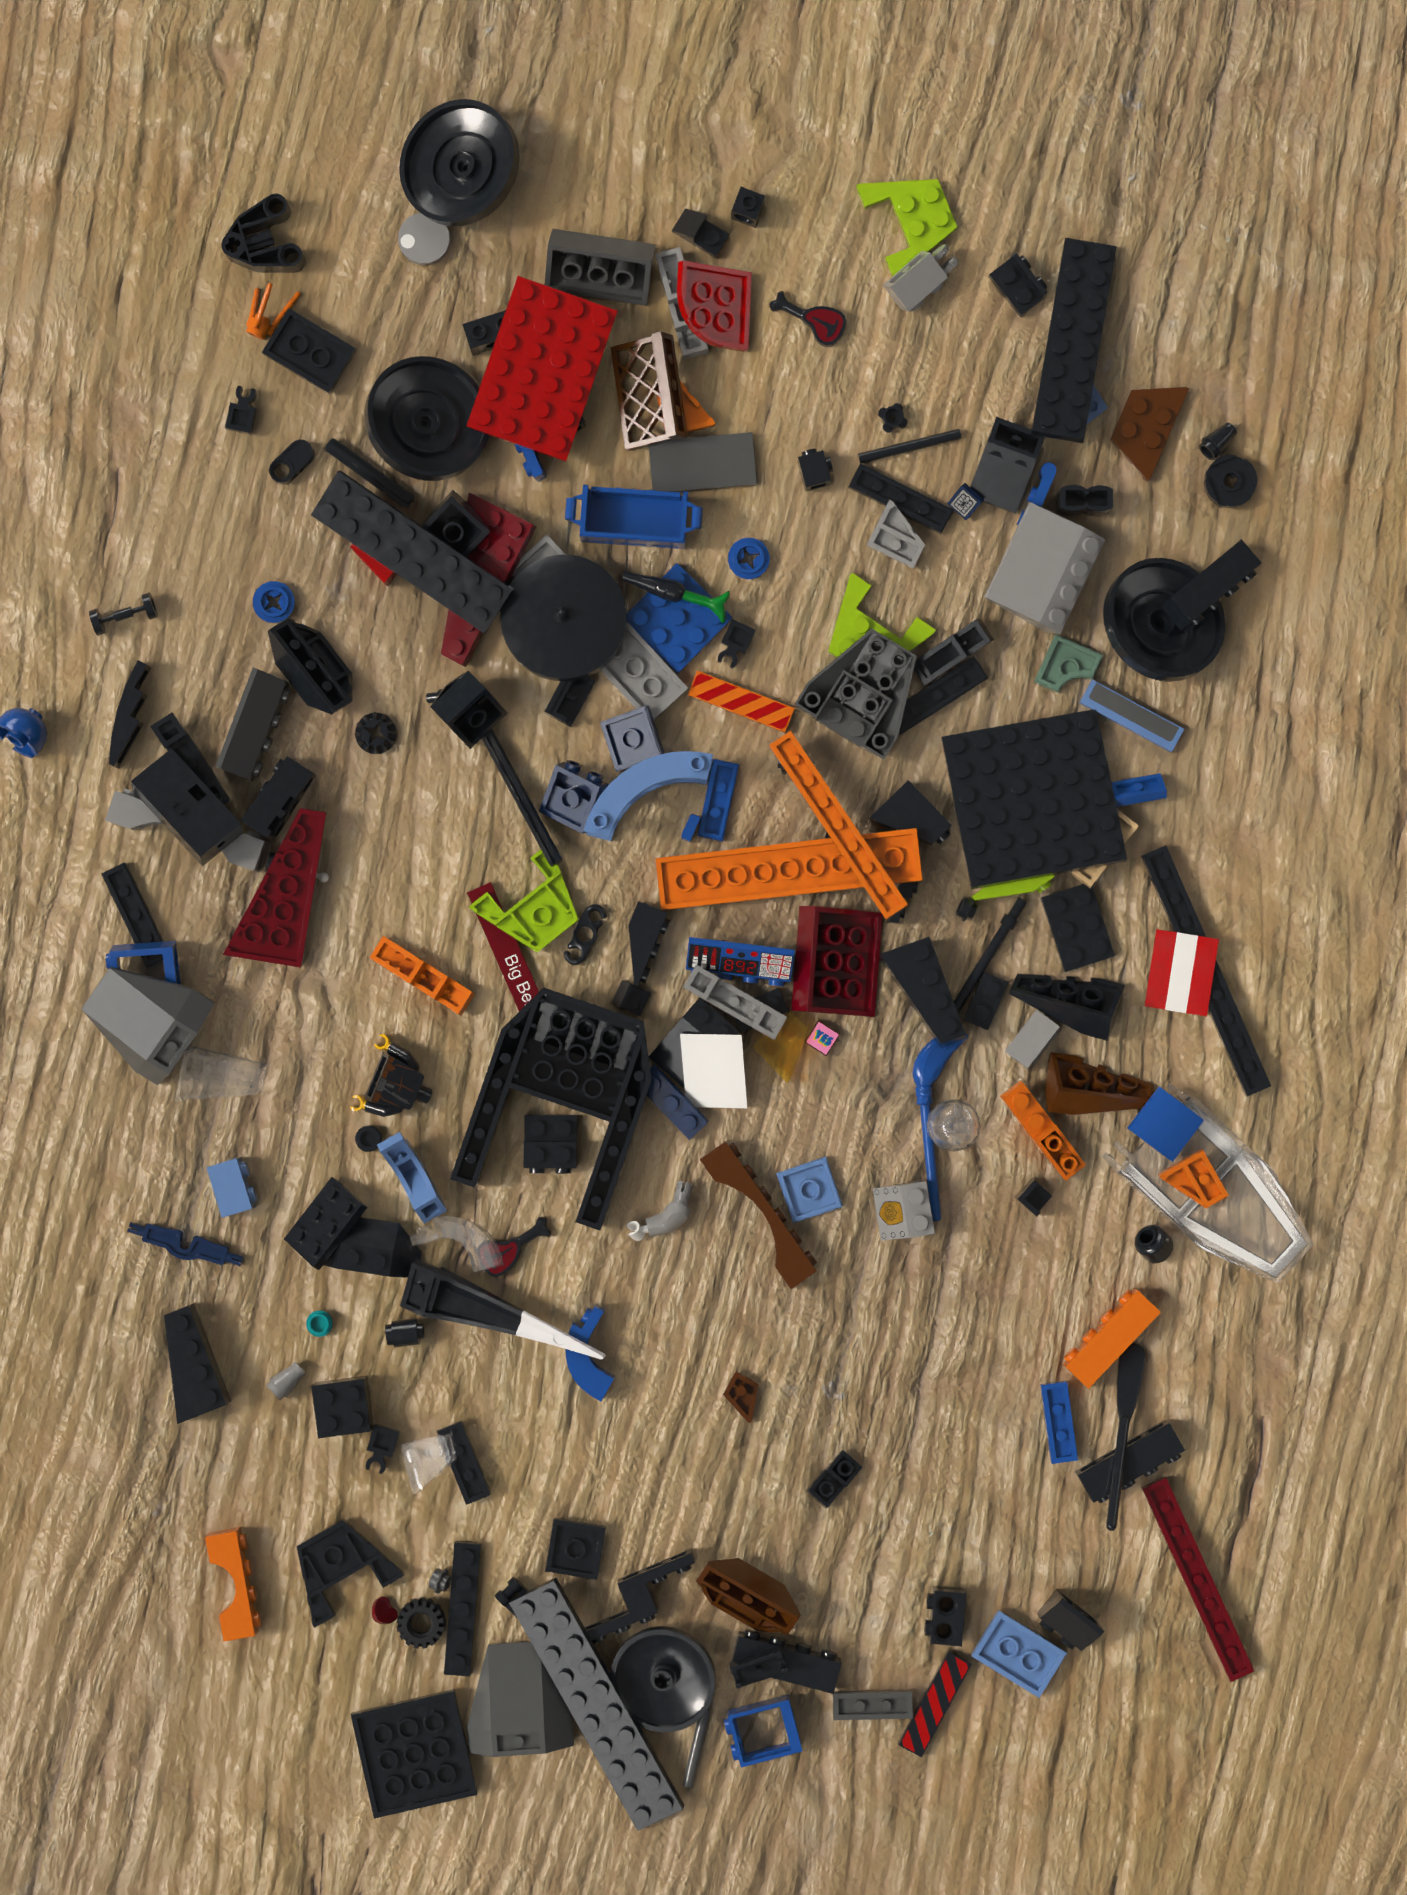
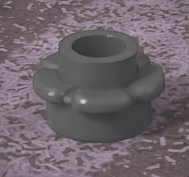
M437 1568L430 1578L429 1588L433 1589L437 1594L442 1591L445 1592L451 1583L448 1569L441 1570Z

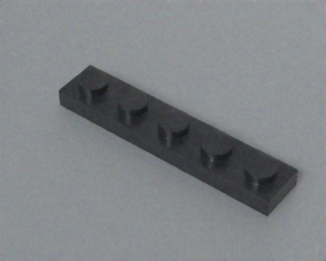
M454 1542L444 1675L468 1677L471 1675L481 1543Z

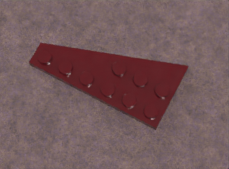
M469 492L467 502L474 508L491 531L467 557L508 584L536 526ZM448 609L441 655L466 667L483 632Z
M306 808L299 809L223 955L302 967L327 812Z

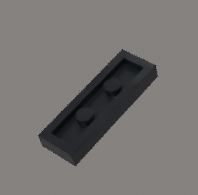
M462 1420L437 1430L436 1432L466 1505L491 1495Z

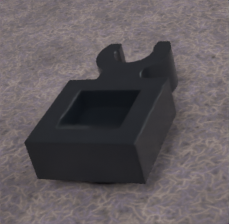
M238 386L236 389L238 404L230 402L225 429L252 435L257 409L250 407V405L256 400L257 392L252 388L250 396L243 397V388Z
M732 619L721 642L722 645L727 646V649L719 654L718 663L721 664L725 656H730L733 660L730 668L734 669L738 661L737 652L745 655L756 630Z
M374 1424L367 1450L374 1452V1454L367 1460L366 1470L371 1468L372 1462L377 1461L381 1465L379 1473L382 1474L385 1471L387 1463L384 1458L385 1456L393 1457L400 1434L399 1430Z

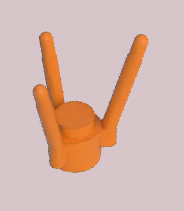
M268 283L258 313H256L260 289L256 288L250 315L246 323L248 327L245 332L262 340H265L267 335L272 336L288 308L291 309L300 297L301 293L299 291L294 294L273 323L269 325L270 319L263 316L273 285Z

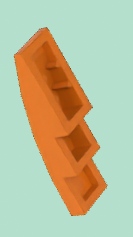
M385 936L381 938L369 957L461 1016L475 995L474 992Z

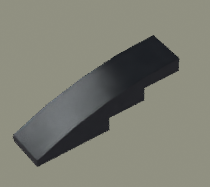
M137 660L125 685L117 708L111 736L109 764L118 769L144 725L143 722L135 718L148 696L139 691L150 672L151 667Z

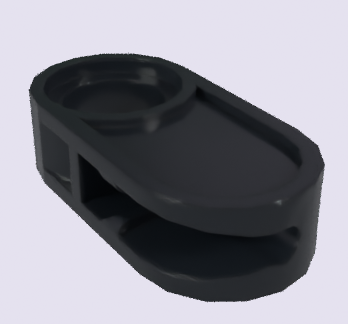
M300 439L292 442L270 464L269 474L271 478L281 485L293 481L314 459V449L306 440ZM287 465L289 467L288 476L282 479L278 478L275 475L277 466Z

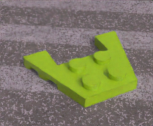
M938 179L860 183L856 185V190L864 209L887 200L891 201L909 248L885 257V262L891 276H894L921 251H932L957 230L956 222Z
M851 573L828 653L837 658L871 629L911 652L931 637L936 630L916 617L902 639L888 631L857 609L871 588V585L854 573Z
M539 850L530 859L547 880L504 913L488 892L469 906L471 911L536 953L578 921L559 866L551 867L542 850Z

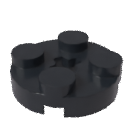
M1225 455L1216 459L1205 472L1204 489L1208 498L1219 508H1237L1249 501L1255 492L1258 481L1257 474L1252 464L1246 459L1243 460L1235 455ZM1226 475L1237 479V482L1234 484L1235 488L1225 486Z

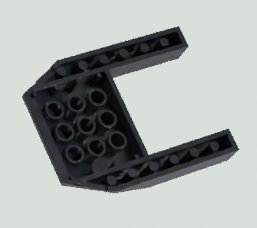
M547 988L540 990L501 1029L450 1180L474 1188L478 1186L510 1089L533 1095L609 1121L575 1221L600 1231L652 1081L644 1021Z

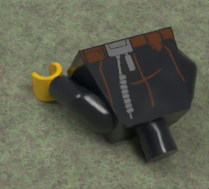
M379 1034V1036L385 1038L386 1043L382 1047L375 1043L374 1046L380 1051L387 1050V1053L382 1052L365 1097L363 1095L352 1096L353 1098H358L361 1105L359 1108L350 1106L351 1110L359 1111L365 1109L367 1113L386 1117L400 1114L404 1109L411 1110L415 1100L427 1104L431 1098L432 1089L421 1085L424 1075L419 1073L420 1065L410 1051L395 1042L391 1043L390 1038L386 1035Z

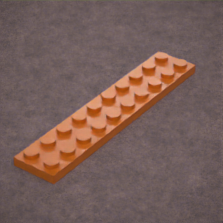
M917 828L861 834L894 884L923 881ZM831 838L655 858L662 911L864 888Z

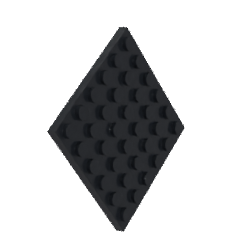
M1092 709L941 737L971 890L1127 862V854L1096 710Z

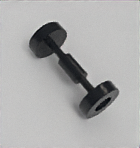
M151 593L142 594L143 606L133 609L130 606L114 611L113 615L104 618L101 617L98 609L90 610L89 616L96 635L99 636L106 633L105 622L112 620L118 622L134 617L135 613L144 610L150 620L157 618L158 613Z

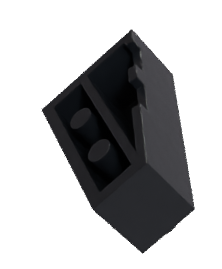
M288 756L284 760L280 759L273 769V776L263 784L258 797L249 806L245 815L240 820L275 841L316 777V774Z

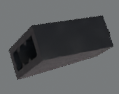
M909 780L869 818L872 822L894 831L917 828L918 840L932 845L934 842L940 845L951 834L948 829L952 825Z

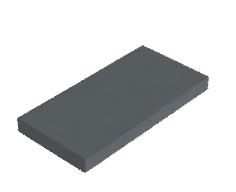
M752 432L690 437L682 440L673 439L649 445L652 490L683 492L757 486Z

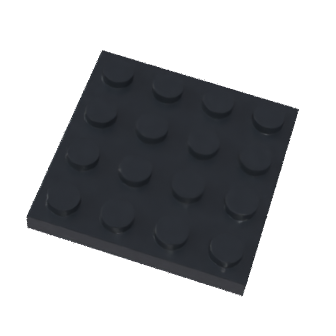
M455 1689L351 1713L374 1819L478 1794Z

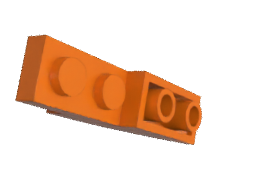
M1021 1080L1000 1096L1019 1124L1065 1181L1086 1166L1057 1125L1053 1123Z

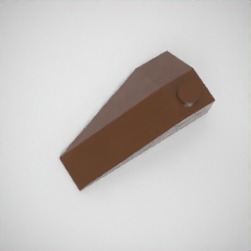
M1051 1052L1049 1055L1044 1091L1048 1112L1078 1115L1143 1108L1155 1092L1153 1084L1124 1073L1118 1076L1106 1071L1107 1067L1098 1064L1097 1067L1083 1063L1084 1058L1054 1052Z

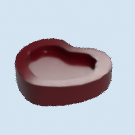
M382 1596L374 1601L372 1618L376 1623L386 1625L397 1619L398 1612L396 1608L391 1606L390 1600L387 1597Z

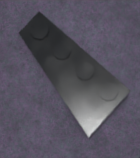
M194 1303L164 1315L177 1424L225 1406L231 1402V1398Z

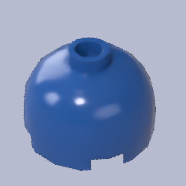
M12 708L0 716V739L3 741L6 737L15 745L13 750L29 758H33L34 755L37 756L47 741L48 733L42 721V715L32 708L29 710Z

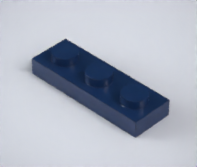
M654 1064L650 1068L652 1081L647 1097L690 1140L709 1120Z

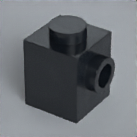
M817 449L803 451L801 453L802 456L798 457L797 463L805 492L829 486L831 484L829 473L833 472L830 456L825 457L823 450L818 452Z

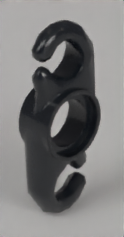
M592 904L584 910L574 929L572 941L568 944V949L577 948L580 950V957L577 959L572 958L568 950L563 953L565 960L571 965H579L586 960L597 939L598 930L603 925L602 920L592 921L590 913L598 911L602 919L607 917L606 910L598 904ZM583 927H588L593 932V937L589 942H581L578 939V931Z

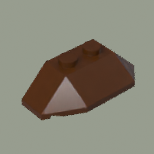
M740 1558L708 1561L696 1580L698 1585L702 1587L703 1593L711 1605L756 1631L781 1632V1634L788 1635L801 1616L783 1583Z

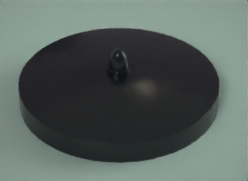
M458 99L436 106L415 124L401 152L399 165L400 181L407 199L425 217L445 226H464L482 220L503 203L515 183L520 160L516 135L508 121L501 114L480 101Z
M417 356L392 364L377 378L366 400L364 412L365 426L371 444L388 465L414 479L440 481L463 473L480 456L489 438V435L467 427L480 387L464 370L440 358Z
M553 555L531 563L518 573L509 586L514 588L500 613L502 634L511 654L531 673L553 681L565 682L583 679L604 668L620 649L627 628L626 605L618 584L600 565L580 556Z
M1149 558L1139 561L1128 567L1114 580L1104 601V626L1113 649L1129 667L1141 675L1154 680L1167 682L1181 681L1198 674L1216 658L1225 637V615L1222 604L1211 613L1206 609L1201 613L1205 617L1193 628L1188 624L1182 630L1178 628L1161 607L1168 599L1200 574L1182 562L1167 558Z

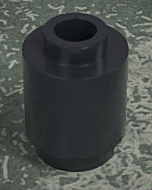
M415 1318L392 1321L391 1324L385 1325L387 1345H394V1347L420 1345V1339L425 1338L423 1323H418V1319Z

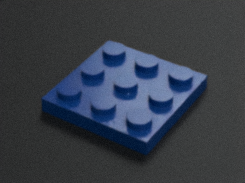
M677 563L662 577L681 583L687 591L712 598ZM648 592L627 613V622L679 674L733 617L725 610L726 621L722 623L718 616L707 607L685 600L677 603L670 602Z

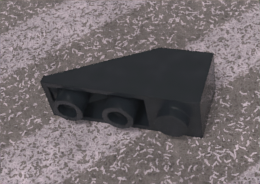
M639 901L628 925L633 979L636 986H639L640 982H646L651 970L646 966L650 957L656 958L661 945L656 943L659 934L665 935L671 921L666 919L668 913Z

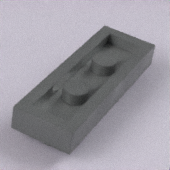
M912 1690L834 1691L833 1720L913 1719Z

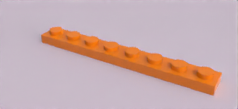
M789 731L771 743L769 747L884 918L888 920L908 906L907 902L793 733Z

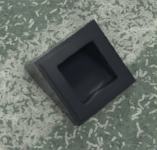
M622 980L612 1000V1004L641 1016L651 993Z

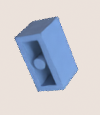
M241 1157L206 1167L221 1218L256 1207L254 1202L258 1201L257 1194L253 1186L249 1187L247 1177L250 1176L246 1161L242 1162Z

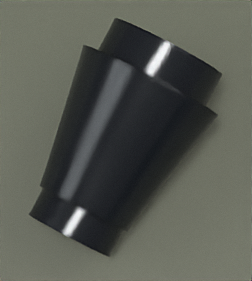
M1227 422L1202 438V443L1199 445L1201 453L1209 460L1220 458L1237 434L1236 428Z

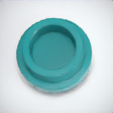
M323 1310L312 1312L306 1321L307 1330L316 1337L327 1335L333 1326L332 1317Z

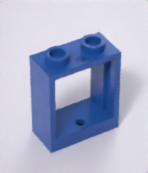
M176 941L113 945L109 953L106 954L107 969L110 966L121 969L120 957L162 954L165 981L181 985Z
M788 1694L727 1710L728 1718L724 1719V1725L727 1735L732 1734L735 1744L730 1745L734 1761L739 1760L741 1768L802 1752V1744ZM780 1707L789 1742L745 1753L736 1718Z

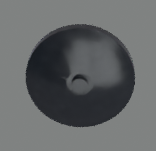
M650 1627L633 1634L619 1648L610 1672L640 1727L655 1732H675L697 1722L709 1708L716 1688L715 1667L706 1648L689 1633L674 1627Z

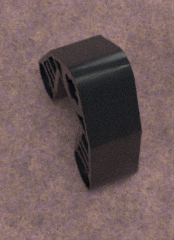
M277 193L271 194L237 217L221 243L224 254L231 262L257 273H296L304 268L306 263L305 256L300 247L293 243L277 247L273 246L251 253L252 251L275 245L271 230L266 229L284 223L289 219L291 210L285 197ZM275 204L284 205L283 210L281 212H271V209ZM237 244V252L233 253L232 245ZM291 253L299 255L298 260L294 263L286 262L287 256Z

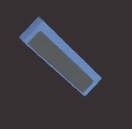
M1093 679L1090 681L1079 704L1090 710H1096L1101 716L1170 753L1184 731L1182 727Z

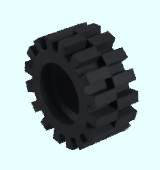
M420 1597L418 1600L412 1599L404 1605L397 1618V1632H400L399 1637L401 1640L404 1639L406 1641L405 1644L408 1646L410 1644L414 1645L413 1648L416 1649L419 1647L424 1649L429 1645H434L440 1639L445 1629V1613L443 1610L441 1611L440 1605L433 1603V1600L430 1598L428 1600H425V1597ZM418 1613L428 1615L431 1619V1628L424 1633L415 1631L411 1625V1619L414 1615Z

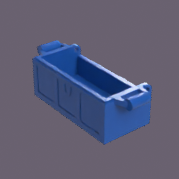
M583 484L582 494L573 498H566L565 520L572 521L580 526L579 537L581 542L685 549L686 533L702 528L703 508L688 502L687 491H683V496H681L679 492L592 486L589 489V485ZM577 500H582L580 520H575ZM688 507L692 508L691 528L686 527Z

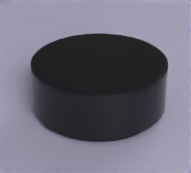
M364 1126L357 1131L355 1141L362 1151L371 1152L378 1149L377 1144L382 1142V1134L375 1126Z

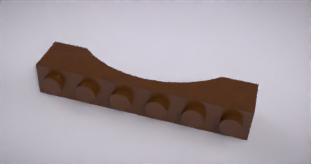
M724 1141L701 1157L700 1161L715 1182L729 1185L742 1192L763 1212L774 1236L776 1249L775 1267L789 1288L793 1289L817 1272L814 1267L817 1261L809 1250L805 1253L799 1246L802 1240L794 1228L789 1231L784 1225L787 1218L779 1207L774 1210L768 1201L772 1197L765 1187L758 1188L753 1180L757 1177L749 1164L746 1166L742 1165L738 1159L742 1154L735 1144L731 1143L728 1145Z

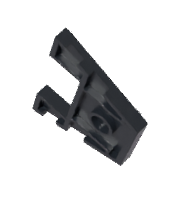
M344 1518L297 1545L302 1576L307 1592V1601L312 1616L311 1621L314 1628L336 1615L323 1591L349 1575L370 1565L383 1588L404 1576L403 1571Z

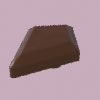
M735 1371L723 1395L744 1419L751 1423L759 1384Z

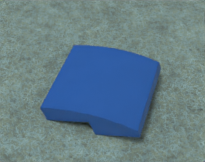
M1159 1086L1127 1128L1173 1162L1204 1122V1119Z

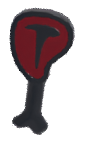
M784 291L778 292L776 300L771 301L769 304L773 312L782 310L799 318L805 325L811 328L817 343L824 347L835 345L842 337L846 327L845 315L842 312L825 306H817L810 309L800 308L788 302Z
M538 1217L536 1224L531 1229L503 1242L493 1239L484 1241L477 1250L479 1262L484 1270L494 1277L507 1273L517 1262L521 1249L525 1244L538 1236H551V1230L546 1226L547 1219L545 1217Z

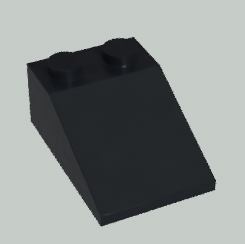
M699 997L649 1055V1058L685 1088L680 1034L737 1035L739 1031Z

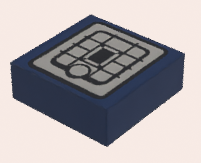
M964 483L947 504L967 521L984 499Z

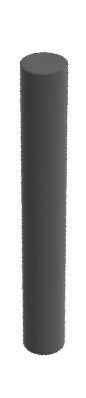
M707 1709L705 1714L696 1723L683 1780V1786L687 1788H693L710 1709Z

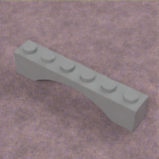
M124 788L123 793L114 792L105 821L134 831L150 825L163 824L143 801L138 799V796L133 791ZM248 830L247 834L240 835L224 848L222 852L230 863L258 872L268 842L262 840V834Z

